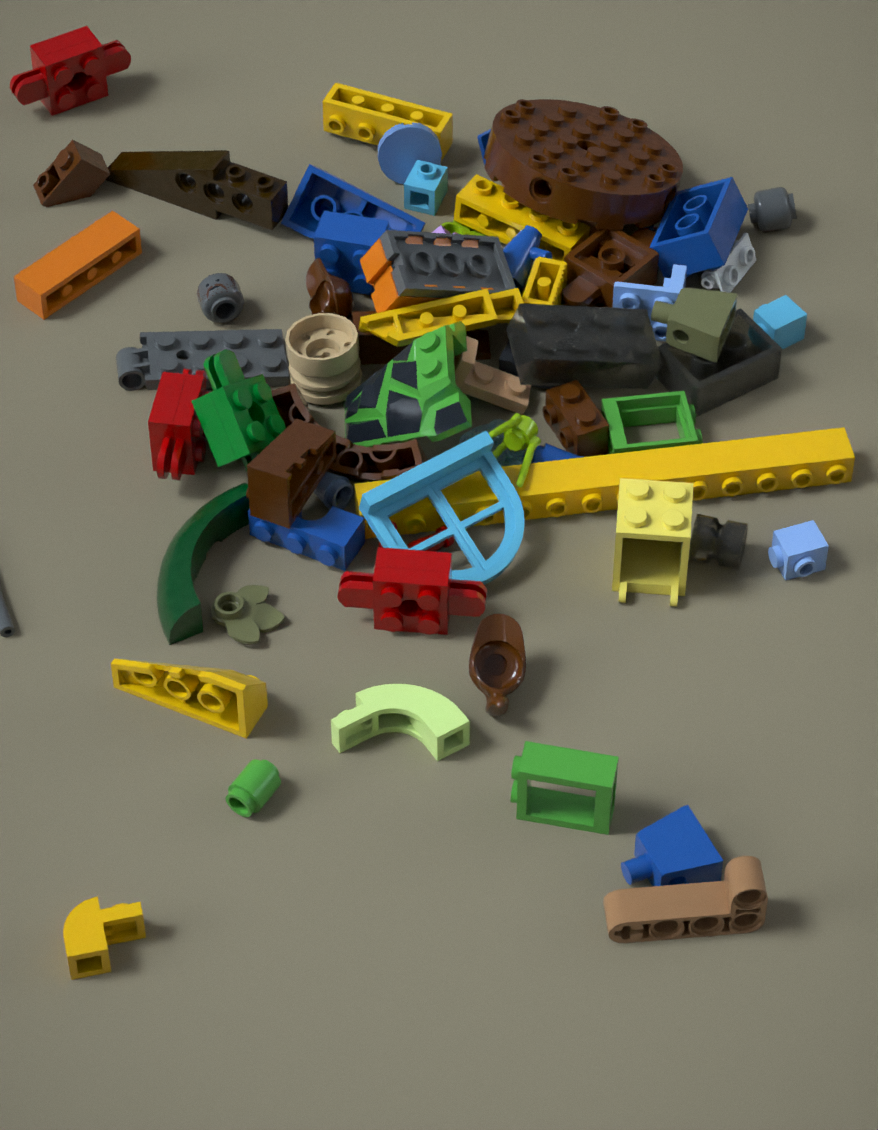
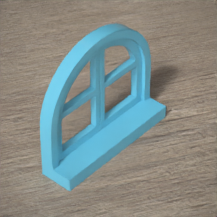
M487 431L362 494L359 510L383 548L425 551L453 536L472 568L452 570V579L481 581L485 585L496 579L509 567L519 550L523 538L524 510L515 487L491 452L494 441ZM480 471L499 502L460 522L441 490ZM428 497L448 529L409 549L389 517ZM503 510L505 518L503 540L497 551L485 561L466 529Z

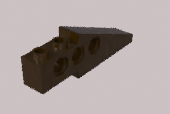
M227 150L121 152L108 166L110 175L107 177V181L215 220L222 213L273 231L283 219L288 209L287 181L231 162L230 153Z

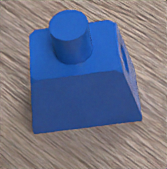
M689 805L677 809L640 830L635 839V858L621 863L623 876L629 885L648 879L652 887L721 881L723 868L722 857Z

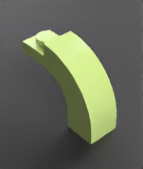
M383 684L355 693V708L344 710L337 717L331 719L332 744L339 753L373 736L388 732L404 733L415 737L425 745L437 761L470 745V721L464 713L443 695L416 685Z

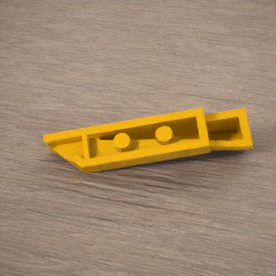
M487 288L360 317L359 331L362 333L370 332L394 346L400 347L411 344L415 339L428 332L462 321L466 326V331L496 325V323L527 321L529 317L519 288L489 294Z

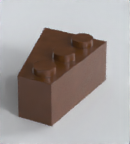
M296 419L247 465L248 488L246 498L249 499L250 515L290 529L337 456L336 431Z

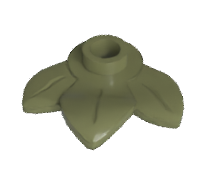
M247 585L240 588L236 593H221L216 597L211 606L213 620L219 625L226 626L228 635L244 644L258 643L260 632L272 631L284 622V615L276 608L265 603L269 595V587Z

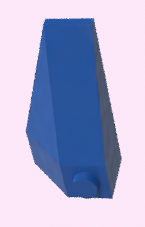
M309 164L281 221V224L313 239L324 210L388 220L389 230L422 232L426 224L374 195Z

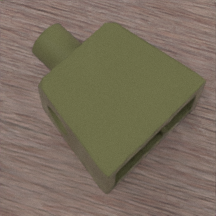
M685 287L680 290L674 304L656 300L651 313V321L667 324L666 342L670 346L717 363L735 320L738 294Z

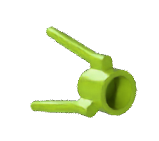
M515 413L510 420L490 431L489 435L491 438H494L504 432L503 442L492 452L496 459L507 448L513 451L527 448L516 482L518 487H522L535 449L541 443V439L537 437L538 427L535 421L528 416Z

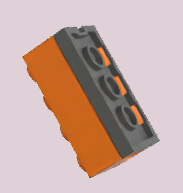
M386 230L360 259L366 282L375 289L371 297L377 313L487 288L489 294L516 288L499 238L493 236Z

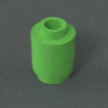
M251 760L228 787V794L225 798L228 806L243 817H250L252 813H258L281 785L278 769L267 760Z

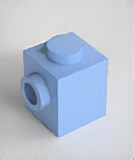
M814 520L773 531L772 546L768 549V556L771 565L779 569L786 581L797 577H806L812 573L825 570L829 545Z

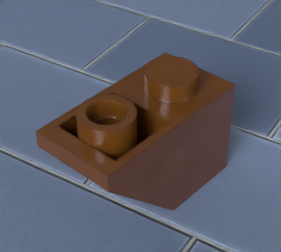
M72 139L65 149L59 152L56 159L45 172L39 175L33 186L41 205L50 207L91 197L107 179L110 172L102 154Z

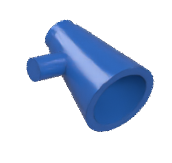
M528 225L503 248L515 287L519 288L520 293L524 289L535 258L544 257L552 259V252L539 248L542 234L536 228Z

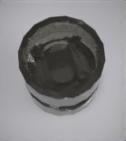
M697 514L691 535L689 560L710 563L713 559H716L719 566L740 569L747 540L748 523L727 520L724 524H720L717 517Z

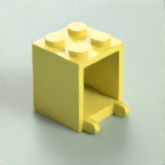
M620 478L612 591L619 592L618 602L626 603V592L670 595V606L677 607L678 596H685L694 483Z

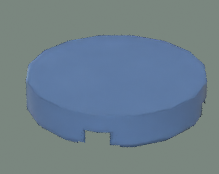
M412 122V124L407 125L403 123L395 125L386 131L379 141L377 157L383 173L389 179L399 184H404L417 160L440 165L442 151L439 139L431 128L421 123Z

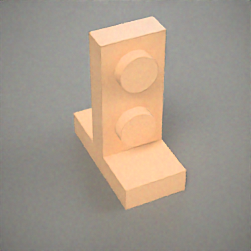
M466 336L467 351L454 357L456 385L465 394L523 415L528 407L531 382L475 361L478 340Z

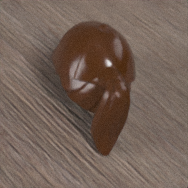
M316 258L306 275V287L311 298L309 308L312 315L333 313L349 319L355 306L349 283L342 278L329 274L321 259Z
M496 613L484 618L477 628L469 658V675L475 686L486 696V713H489L492 717H499L507 711L509 699L506 696L514 692L524 680L526 654L523 632L519 623L506 614Z

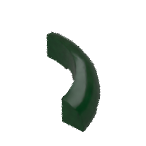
M246 483L228 489L197 510L181 526L167 547L159 572L156 599L160 624L169 645L203 632L201 603L194 590V581L206 560V553L217 541L222 542L232 533L249 525L248 510L250 509L249 499L246 498L248 488Z

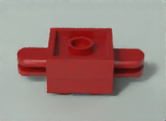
M84 26L30 45L33 69L14 75L10 81L9 88L22 105L25 106L40 100L53 116L109 96L107 76L128 69L131 63V55L119 40L102 45L88 26Z
M187 368L183 369L182 374L162 372L148 419L153 471H157L159 479H167L169 473H171L172 480L176 481L181 480L182 474L195 475L198 461L203 462L205 459V433L191 402L210 393V391H206L207 379L205 370H197L195 375H193L191 369Z
M378 547L374 573L344 572L340 578L337 598L344 607L373 609L374 629L448 635L450 615L480 617L484 613L487 588L481 581L452 579V553Z

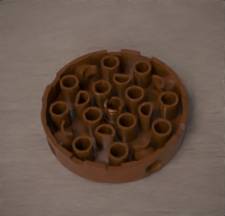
M553 99L517 100V103L508 105L500 110L494 117L484 154L487 174L492 181H500L504 184L503 192L514 200L539 213L577 225L578 220L596 222L595 227L597 229L623 230L624 224H635L640 229L661 222L670 201L674 199L683 174V163L673 146L659 134L648 128L647 123L643 120L630 119L619 114L617 109L610 106L600 108L584 103ZM547 182L551 186V189L548 188V186L546 185Z

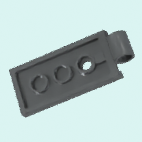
M282 329L140 332L139 339L142 348L126 347L116 354L119 385L129 391L138 390L144 385L147 387V390H157L162 372L182 374L183 369L187 368L191 369L193 375H195L197 370H205L203 363L207 357L217 354L224 349L235 353L245 379L263 374L266 383L270 387L289 385V371ZM206 373V388H212Z

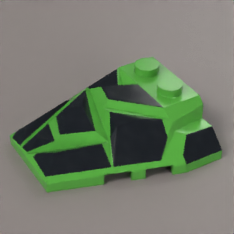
M462 321L445 325L415 339L381 370L375 372L347 395L344 400L346 439L352 441L353 444L365 447L390 444V442L395 441L402 443L414 440L413 438L425 436L434 442L472 427L470 400L455 382L454 357L467 351L466 326Z

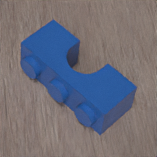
M334 506L331 507L324 517L318 520L302 519L301 510L290 529L251 516L250 509L248 510L251 536L346 571L365 543V518Z

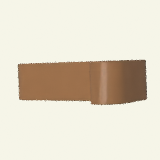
M740 856L728 862L725 867L724 881L619 889L608 893L603 899L608 935L612 941L617 943L753 932L763 926L768 903L761 861L753 856Z

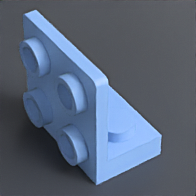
M673 264L671 278H664L663 287L615 282L611 334L666 342L667 324L651 321L653 305L656 300L670 304L675 303L680 290L685 288L687 266Z

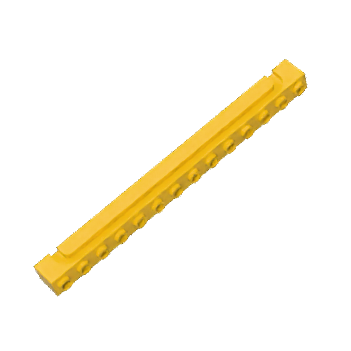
M845 427L531 463L522 487L516 485L522 464L503 466L502 469L520 497L524 510V519L531 520L618 509L620 478L694 483V501L846 483L852 481L855 456ZM480 471L441 490L460 522L499 502ZM389 480L354 484L356 515L364 517L359 510L362 494ZM428 497L389 517L390 521L397 524L399 535L436 531L437 528L445 525ZM503 510L473 526L505 523ZM365 519V539L377 538Z

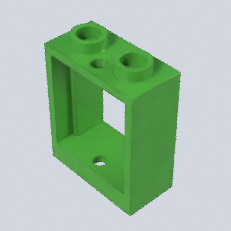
M685 391L602 399L601 414L609 424L608 454L703 443L701 430L694 427L696 423L694 405L688 404ZM676 422L680 439L627 444L623 427Z
M525 741L522 756L515 755L511 772V779H514L510 802L517 803L516 819L609 835L616 801L619 757ZM531 780L596 791V797L532 787Z

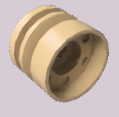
M333 313L313 314L294 322L287 330L285 343L289 361L290 384L295 383L306 402L322 405L342 402L347 395L361 385L362 371L360 368L361 360L358 356L360 350L358 332L355 325L346 317Z

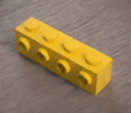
M336 82L322 101L323 128L326 132L378 145L384 133L393 126L402 123L404 125L412 124V122L421 123L431 128L438 137L442 151L441 161L453 143L452 113Z
M477 174L456 195L454 220L487 236L498 237L499 241L506 245L526 225L532 226L542 234L539 248L552 252V259L564 261V256L589 236L590 226L577 221V225L539 213L511 198L503 192V186Z

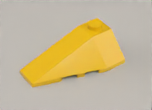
M114 658L111 662L114 688L246 739L268 707L266 682L253 675H245L229 669Z

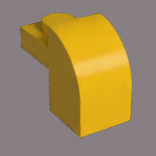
M97 896L78 904L69 913L64 923L63 937L71 980L111 972L107 945L146 938L141 902L120 903L110 908L100 909Z

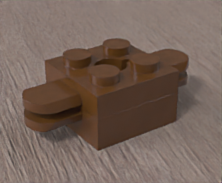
M640 228L629 236L620 230L599 229L564 256V261L568 264L567 284L562 289L561 307L563 311L571 316L582 317L594 306H597L612 315L615 282L652 286L656 284L659 253L650 248L656 233L649 229Z

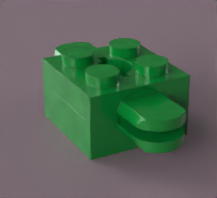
M224 349L217 354L207 357L203 363L214 391L191 402L218 467L242 459L247 472V465L285 430V423L279 415L272 397L271 388L266 383L264 375L261 374L245 379L235 353Z

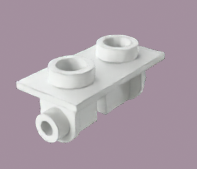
M744 233L739 240H735L724 266L714 271L706 270L703 272L701 284L704 288L720 289V292L730 293L756 261L755 250L752 247L748 233Z

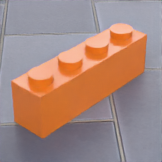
M111 211L13 276L17 301L45 320L142 254L140 228L116 212Z

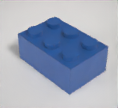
M733 177L677 191L674 199L670 201L650 245L651 249L659 253L658 266L664 278H671L673 264L687 266L686 277L704 270L714 271L726 264L748 211V207Z

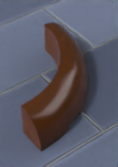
M295 383L272 390V397L279 415L284 420L285 429L296 419L320 426L311 415L308 404ZM336 435L337 456L327 472L359 482L390 480L428 461L417 439L402 443L365 447L353 444L352 441Z

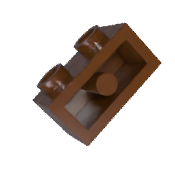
M578 380L546 390L545 406L542 408L543 416L565 450L584 457L607 455L609 424Z

